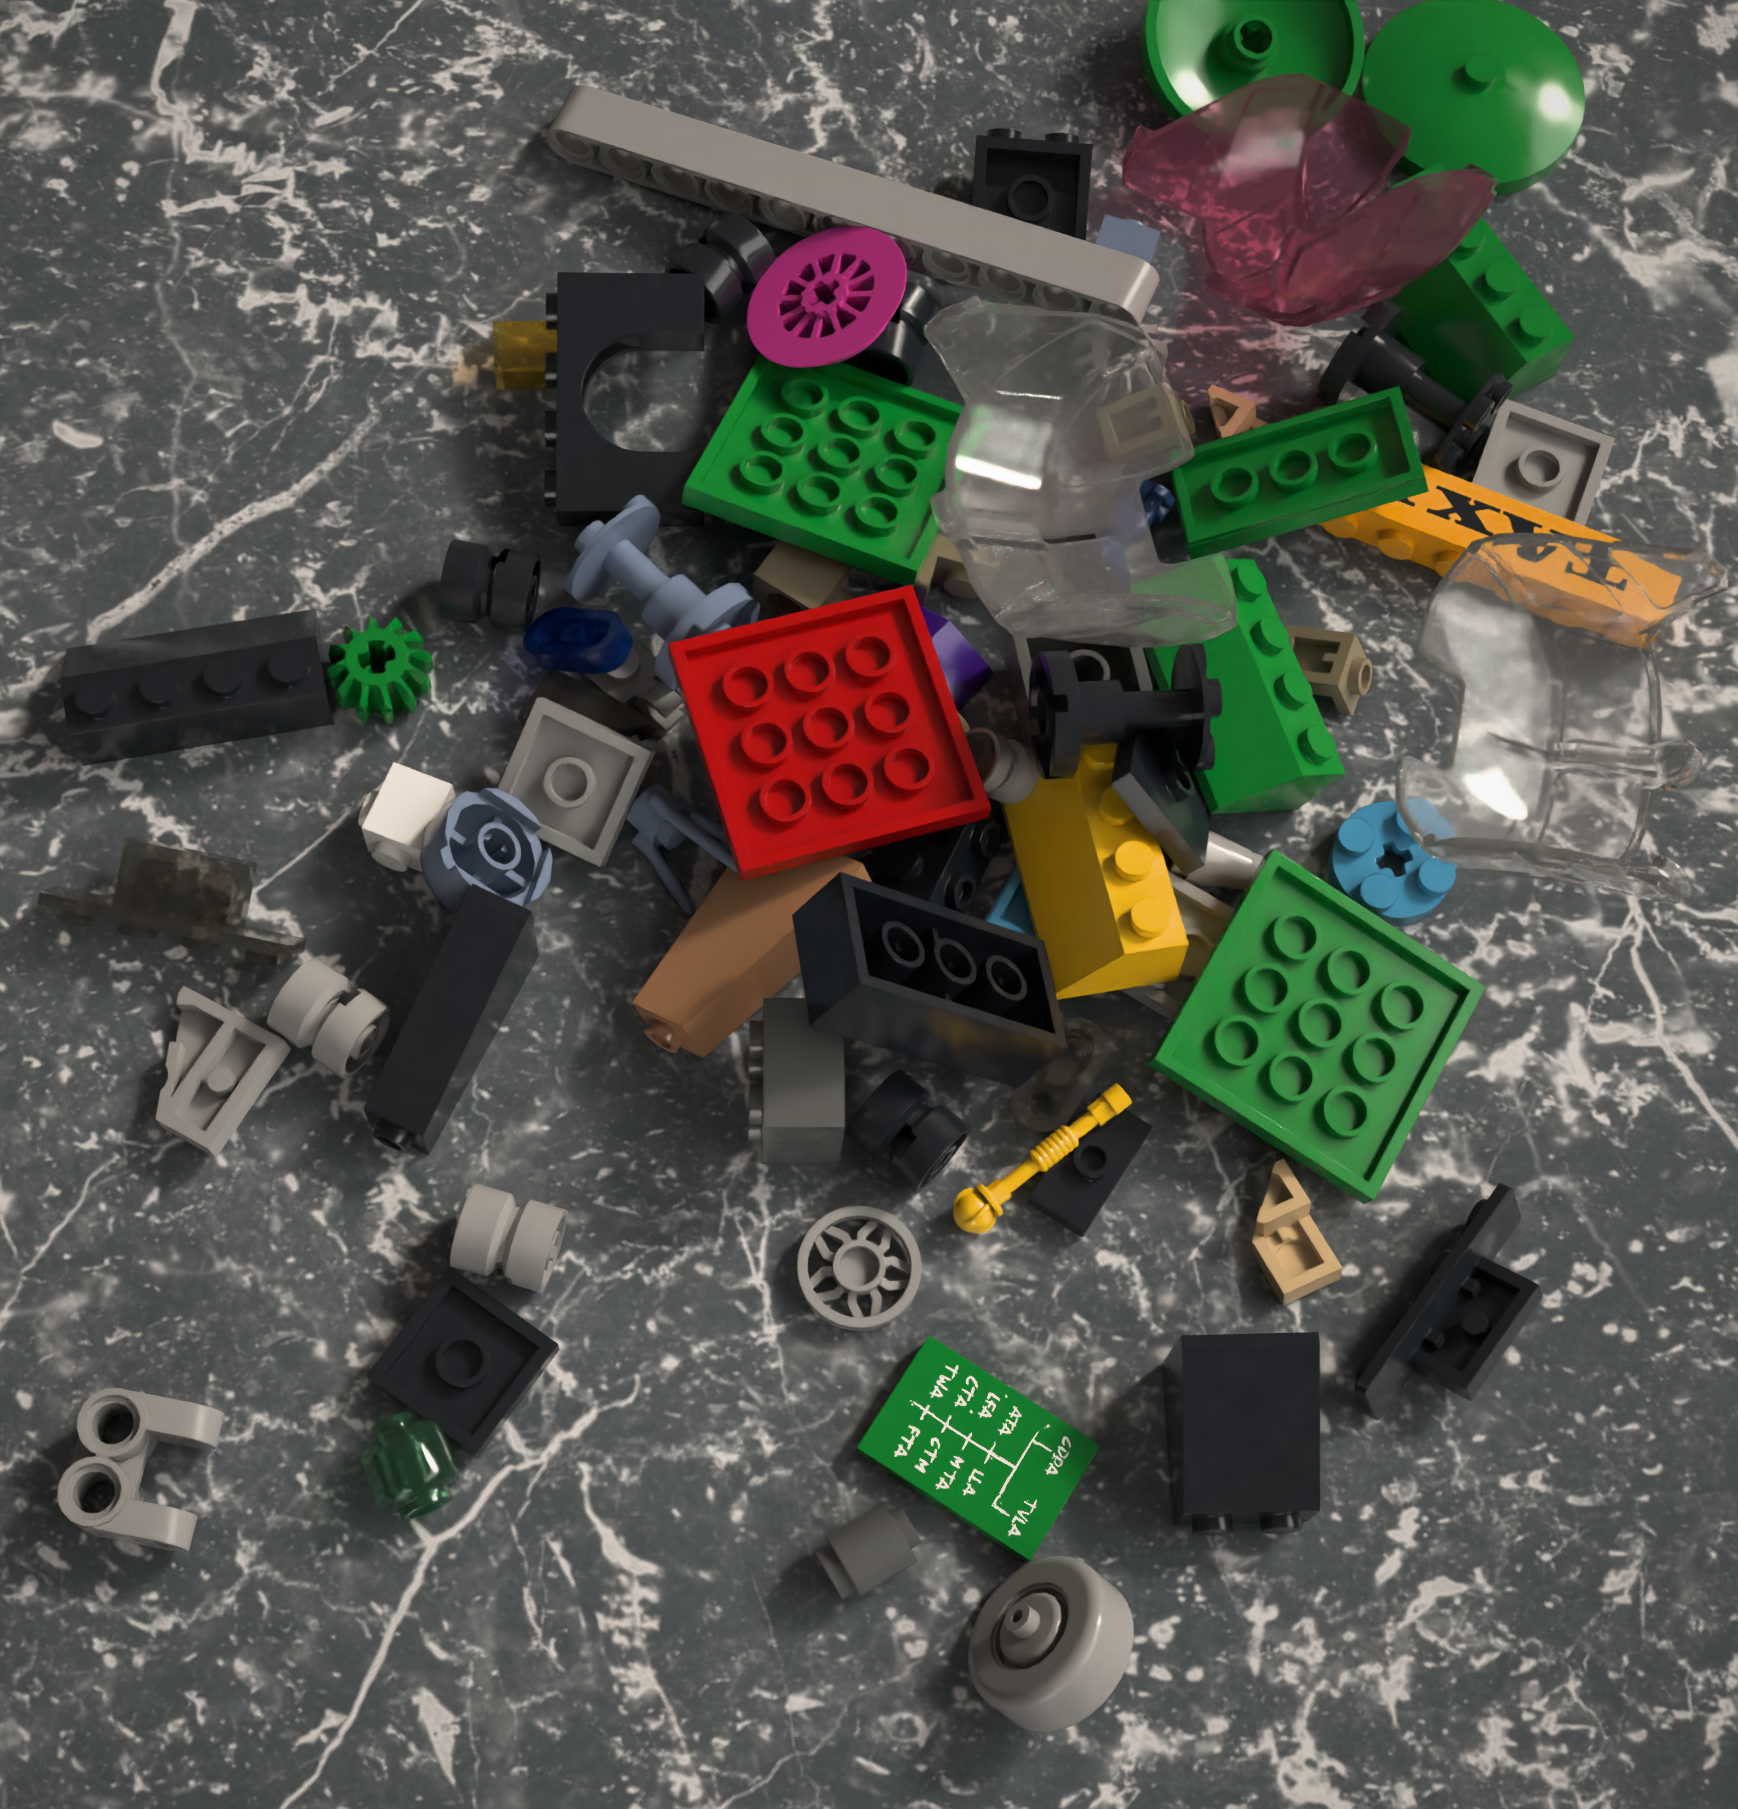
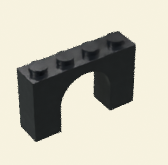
M557 272V293H546V329L557 330V352H546L545 381L546 389H557L556 411H545L546 448H556V470H545V507H556L559 526H588L598 520L606 525L620 514L621 510L632 498L637 495H644L657 507L661 514L659 527H704V512L682 504L684 486L704 452H650L621 448L606 440L595 430L584 410L586 392L593 377L606 363L620 355L635 351H704V274Z

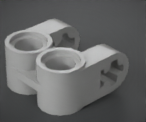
M107 1388L94 1393L84 1402L78 1414L77 1432L79 1437L71 1466L64 1472L58 1484L57 1500L61 1511L84 1532L96 1537L170 1551L189 1552L198 1516L177 1508L140 1501L139 1487L147 1458L153 1453L158 1441L198 1449H216L225 1414L208 1406L122 1388ZM119 1414L133 1415L134 1427L124 1441L117 1444L104 1443L103 1429L112 1417ZM112 1481L115 1486V1496L111 1504L105 1510L98 1513H87L84 1508V1497L87 1491L98 1482Z

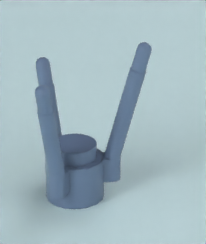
M655 784L649 787L631 806L627 814V821L639 831L632 840V843L648 857L683 912L688 916L693 915L696 908L659 850V847L664 845L668 850H671L681 844L686 837H689L720 862L737 872L730 850L710 836H714L729 846L723 826L695 809L682 796L676 798L662 784Z

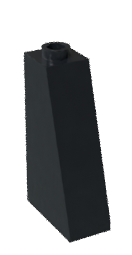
M475 884L471 885L364 1106L371 1128L375 1129L372 1135L382 1144L401 1153H408L410 1148L413 1147L427 1155L430 1154L539 957L532 911Z

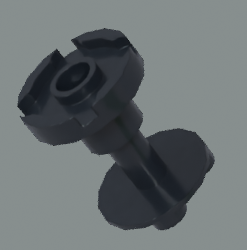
M1381 297L1361 317L1370 326L1368 328L1362 327L1357 333L1351 330L1337 350L1318 385L1320 392L1316 396L1329 406L1349 401L1359 389L1370 395L1399 386L1405 406L1448 434L1433 458L1430 467L1450 474L1459 460L1464 462L1476 448L1484 434L1478 428L1489 413L1494 415L1500 409L1514 385L1505 380L1504 375L1498 372L1487 381L1468 404L1425 375L1423 371L1427 361L1394 339L1404 319L1405 309L1388 297Z
M1202 643L1180 645L1175 654L1171 689L1123 692L1118 680L1078 682L1073 660L1067 650L1038 652L1039 655L1034 656L1029 677L1028 708L1029 719H1037L1039 735L1030 736L1036 767L1042 779L1073 778L1078 770L1082 745L1121 743L1125 730L1173 727L1176 748L1185 769L1188 771L1213 769L1215 764V744L1210 733L1211 718L1220 717L1223 700L1219 679H1207L1206 652Z

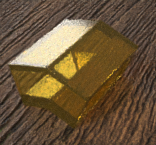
M546 320L494 321V373L497 390L546 389L545 354L546 352H557V330H547Z

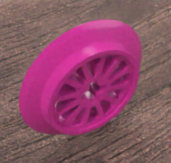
M862 226L831 228L799 241L775 260L760 278L752 293L747 309V329L753 345L768 360L793 368L834 364L860 353L871 345L884 331L902 300L907 280V268L901 249L884 233ZM834 299L832 303L828 305L825 304L827 301Z

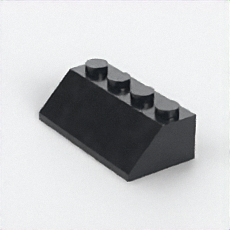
M316 609L67 648L61 673L67 734L82 765H93L334 725Z

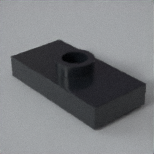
M1097 1092L1090 1104L1101 1097L1099 1092ZM1126 1109L1120 1114L1115 1115L1101 1127L1096 1125L1078 1140L1079 1146L1077 1148H1074L1072 1152H1069L1068 1155L1064 1156L1063 1159L1059 1160L1058 1163L1045 1172L1027 1203L1083 1238L1145 1142L1153 1126Z

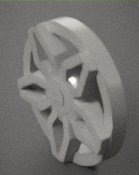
M847 1206L823 1216L807 1232L800 1246L797 1259L798 1284L809 1307L829 1324L852 1331L874 1330L893 1322L902 1315L910 1306L917 1293L922 1272L919 1248L908 1228L888 1212L869 1206ZM848 1220H869L857 1232V1240H852L849 1233L834 1227V1225ZM880 1225H883V1234L879 1246L866 1240ZM892 1232L904 1245L910 1264L895 1256L884 1257V1254L890 1248ZM822 1234L842 1244L836 1253L830 1252L821 1236ZM815 1244L822 1259L833 1265L821 1267L809 1279L808 1258ZM887 1269H893L910 1277V1279L888 1281L884 1276ZM827 1278H834L838 1285L834 1290L815 1293L814 1291ZM877 1288H881L887 1293L905 1290L902 1297L892 1307L880 1313L882 1296ZM846 1292L848 1294L846 1304L853 1317L840 1314L824 1303L837 1301ZM868 1295L871 1299L870 1317L863 1316L856 1301L857 1296Z

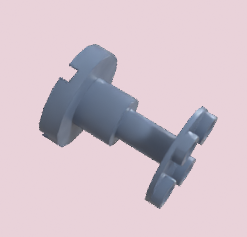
M637 495L624 506L620 514L606 525L599 520L594 521L581 532L574 544V548L580 555L576 559L572 570L564 578L562 587L576 601H588L603 594L619 581L645 605L641 619L664 640L655 659V674L673 691L676 690L680 693L668 656V643L755 623L758 619L760 604L740 583H728L706 595L684 574H678L669 578L644 555L659 528L661 514L657 507L644 495Z

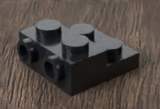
M1006 128L990 129L987 131V136L977 135L973 152L970 204L1086 241L1093 144L1079 143L1078 136L1068 133L1046 134L1045 140L1022 139L1020 131Z

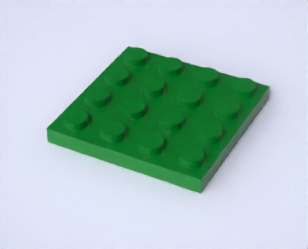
M760 353L684 486L682 504L904 586L912 585L914 588L988 434L992 417L842 362L808 368H793L776 364Z
M1273 848L1264 855L1153 1051L1147 1065L1356 1200L1366 1204L1373 1201L1379 1192L1486 986Z

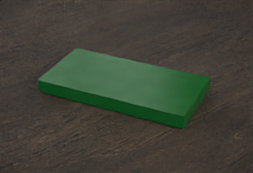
M1399 386L1165 455L1186 548L1191 560L1429 492Z

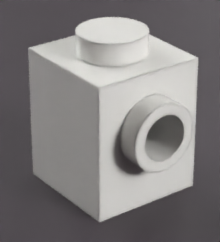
M393 762L380 791L372 790L367 795L359 814L358 824L362 826L368 852L372 853L371 856L378 863L395 871L405 872L410 867L422 872L420 853L425 829L442 807L455 798L453 784Z

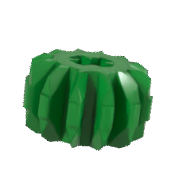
M369 615L365 624L366 631L359 633L345 625L342 633L345 644L330 645L328 656L330 663L333 665L327 668L325 674L328 686L337 690L335 693L336 701L343 710L356 707L357 717L364 724L376 711H379L383 720L391 725L395 717L394 709L400 707L414 715L417 709L415 696H429L432 686L427 675L432 672L431 670L434 669L432 655L428 651L423 650V637L417 630L404 634L402 622L398 621L396 617L384 629L378 627L376 619ZM385 667L386 672L375 674L374 669Z

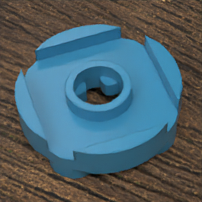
M1392 801L1377 802L1364 806L1352 813L1336 833L1327 861V870L1332 887L1394 927L1414 924L1431 915L1449 892L1456 878V854L1449 835L1441 824L1433 818L1430 809L1422 803L1415 801L1404 804ZM1384 851H1392L1405 860L1406 863L1402 867V876H1394L1390 868L1380 869L1377 862L1384 856Z

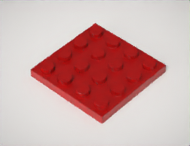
M912 585L668 643L669 660L740 882L988 818L991 805Z

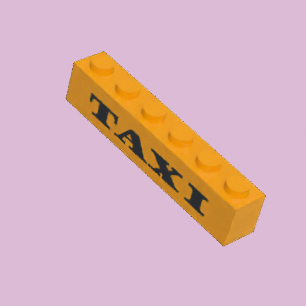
M1422 464L1429 492L1318 524L1334 536L1357 539L1379 548L1382 553L1391 558L1411 560L1436 570L1445 579L1455 582L1465 581L1491 591L1498 599L1512 604L1522 603L1549 614L1552 619L1568 626L1578 625L1606 636L1615 645L1625 648H1638L1645 652L1648 651L1666 624L1686 565L1424 464Z

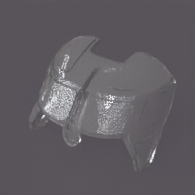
M977 295L946 307L935 314L923 327L924 335L941 358L962 395L965 404L948 442L945 466L946 489L931 496V508L939 528L946 538L958 549L976 594L995 618V621L1007 629L1009 633L1021 638L1045 637L1084 644L1090 643L1128 648L1164 647L1201 642L1220 636L1224 632L1235 628L1237 621V599L1227 560L1223 555L1212 554L1176 564L1161 563L1157 556L1139 491L1140 486L1145 480L1171 471L1190 461L1195 451L1170 381L1154 345L1142 328L1116 318L1094 313L1043 310L1039 307L984 302ZM1094 533L1096 539L1058 544H1047L1043 540Z
M1499 533L1472 541L1433 591L1424 612L1417 642L1419 651L1430 662L1454 676L1459 684V696L1447 768L1441 770L1411 756L1401 757L1398 760L1395 783L1396 805L1402 820L1419 846L1427 854L1440 859L1444 863L1480 873L1585 885L1587 882L1606 890L1669 904H1678L1681 902V898L1691 897L1692 888L1688 876L1683 873L1679 865L1666 856L1659 855L1654 859L1653 863L1649 864L1630 861L1637 854L1648 828L1655 793L1681 788L1690 784L1699 774L1703 764L1701 752L1688 741L1676 739L1661 742L1662 703L1660 679L1650 639L1700 601L1727 591L1728 578L1725 566L1713 559L1703 549L1693 550L1629 541H1614L1610 543L1561 534ZM1499 741L1541 754L1563 758L1562 761L1552 763L1502 749L1498 747Z

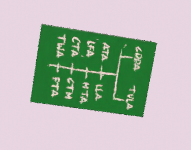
M929 1335L857 1446L856 1453L1028 1564L1101 1445Z

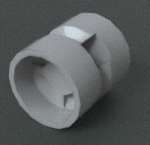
M312 958L295 971L282 987L269 1011L267 1025L272 1031L297 1048L312 1045L311 1054L313 1059L340 1078L346 1079L357 1073L376 1052L391 1026L394 1015L393 1009L365 989H356L350 992V983L346 976L321 959Z
M475 1183L465 1201L451 1247L450 1266L485 1277L490 1276L499 1268L503 1270L507 1283L543 1293L558 1258L566 1228L568 1210L531 1199L520 1208L516 1206L513 1194Z

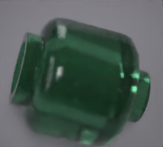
M406 1411L392 1415L372 1427L375 1438L368 1442L361 1450L359 1463L375 1502L382 1512L390 1514L399 1513L402 1521H409L432 1513L453 1499L450 1490L458 1483L461 1473L445 1432L438 1421L434 1419L413 1420L411 1413Z

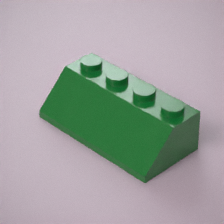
M1440 162L1392 186L1332 245L1331 251L1372 305L1379 298L1386 296L1405 309V316L1396 337L1402 345L1427 361L1423 373L1468 404L1487 381L1498 372L1504 375L1505 380L1514 385L1507 397L1509 400L1555 376L1575 339L1574 335Z
M1210 558L1132 588L1122 595L1125 606L1132 607L1141 645L1160 690L1171 689L1175 654L1181 644L1202 643L1206 652L1207 679L1218 678L1220 681L1223 700L1222 712L1220 717L1211 718L1210 733L1215 744V764L1212 770L1193 771L1210 814L1298 810L1346 775L1336 752L1335 741L1327 731L1312 696L1311 685L1303 675L1289 642V634L1279 619L1266 588L1265 578L1259 571L1254 559Z

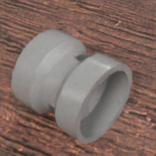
M985 727L974 728L965 733L988 797L1003 804H1016L1024 800L1033 791L1038 781L1039 772L1032 748L1013 739H1006L1003 735Z

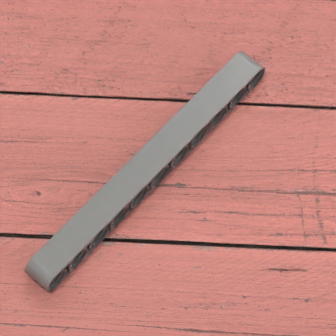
M578 85L570 90L546 136L549 147L561 158L573 164L724 212H735L744 218L806 238L827 229L843 226H862L878 230L889 236L901 249L907 270L1116 336L1124 337L1137 333L1160 281L1154 267L1136 256L591 86Z

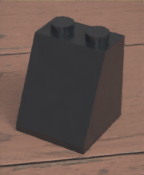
M1319 1332L1181 1335L1162 1363L1173 1525H1192V1534L1198 1536H1216L1233 1533V1523H1260V1532L1265 1534H1284L1301 1531V1521H1308L1320 1511Z

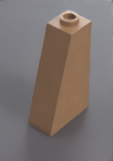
M842 855L741 882L738 873L727 867L632 1002L647 1024L644 1030L647 1037L661 1048L672 1053H676L681 1047L699 1057L704 1058L763 1006V998H772L801 972L792 914L839 872L872 882L863 863Z

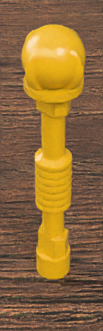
M1115 1083L1102 1093L1101 1097L1087 1107L1088 1112L1069 1127L1062 1125L1054 1133L1050 1134L1049 1137L1045 1138L1044 1141L1040 1142L1039 1145H1036L1034 1149H1031L1029 1151V1158L1003 1179L999 1180L997 1178L986 1187L978 1183L975 1185V1188H967L958 1193L953 1203V1218L958 1227L973 1234H982L989 1231L996 1222V1215L1000 1217L1003 1214L1001 1205L1012 1197L1010 1193L1039 1170L1046 1172L1049 1168L1053 1167L1054 1164L1058 1163L1069 1152H1072L1074 1148H1077L1079 1146L1078 1140L1096 1125L1101 1127L1132 1104V1100L1118 1083Z

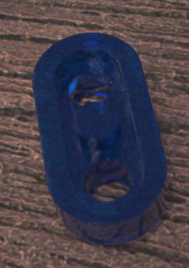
M558 607L545 612L529 626L523 638L524 648L540 668L584 674L609 673L616 670L626 661L633 645L632 632L616 612L573 607Z

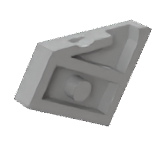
M183 986L178 993L176 1005L181 1010L176 1042L169 1041L165 1063L168 1078L165 1086L160 1090L155 1119L163 1129L216 1158L291 1049L284 1039Z

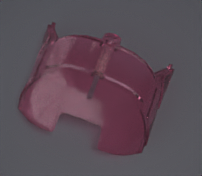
M1304 73L1283 74L1248 83L1156 131L1139 125L1123 158L1122 184L1125 187L1152 197L1201 220L1205 256L1212 271L1206 272L1202 280L1201 286L1205 290L1222 299L1256 311L1272 322L1293 327H1315L1397 296L1402 287L1432 270L1462 243L1491 206L1497 194L1494 189L1499 179L1471 163L1464 167V169L1447 170L1409 180L1391 190L1386 186V179L1407 150L1411 128L1367 103Z

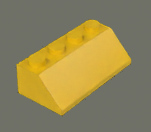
M1118 743L1082 745L1078 770L1073 778L1042 779L1039 774L1033 791L1024 800L1016 804L1001 803L1035 937L1043 940L1045 943L1057 1000L1178 980L1189 945L1161 846L1111 786Z

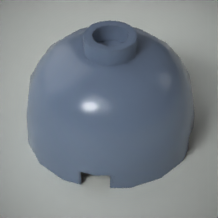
M484 788L478 793L466 791L445 804L425 829L420 853L423 877L433 895L444 906L455 913H458L472 884L522 907L527 906L538 899L549 884L553 859L550 847L542 852L540 841L535 834L542 827L536 816L519 799L497 788Z

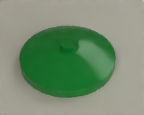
M1146 0L1140 21L1139 38L1142 64L1151 89L1161 106L1190 135L1216 149L1233 154L1247 156L1272 155L1289 151L1313 139L1342 112L1356 89L1362 71L1365 50L1364 28L1356 0Z
M1426 0L1403 10L1387 22L1373 39L1366 54L1358 81L1357 96L1361 119L1368 135L1382 155L1409 177L1440 162L1467 197L1506 195L1526 189L1547 177L1567 156L1579 132L1585 110L1584 83L1578 65L1567 46L1539 19L1526 11L1498 0Z

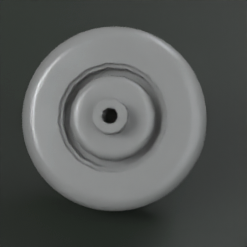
M1049 1556L1024 1565L1008 1576L994 1590L976 1619L968 1647V1667L973 1685L986 1702L1023 1729L1034 1732H1054L1079 1723L1095 1712L1107 1700L1126 1670L1134 1640V1625L1129 1605L1117 1588L1092 1567L1079 1559L1068 1556Z

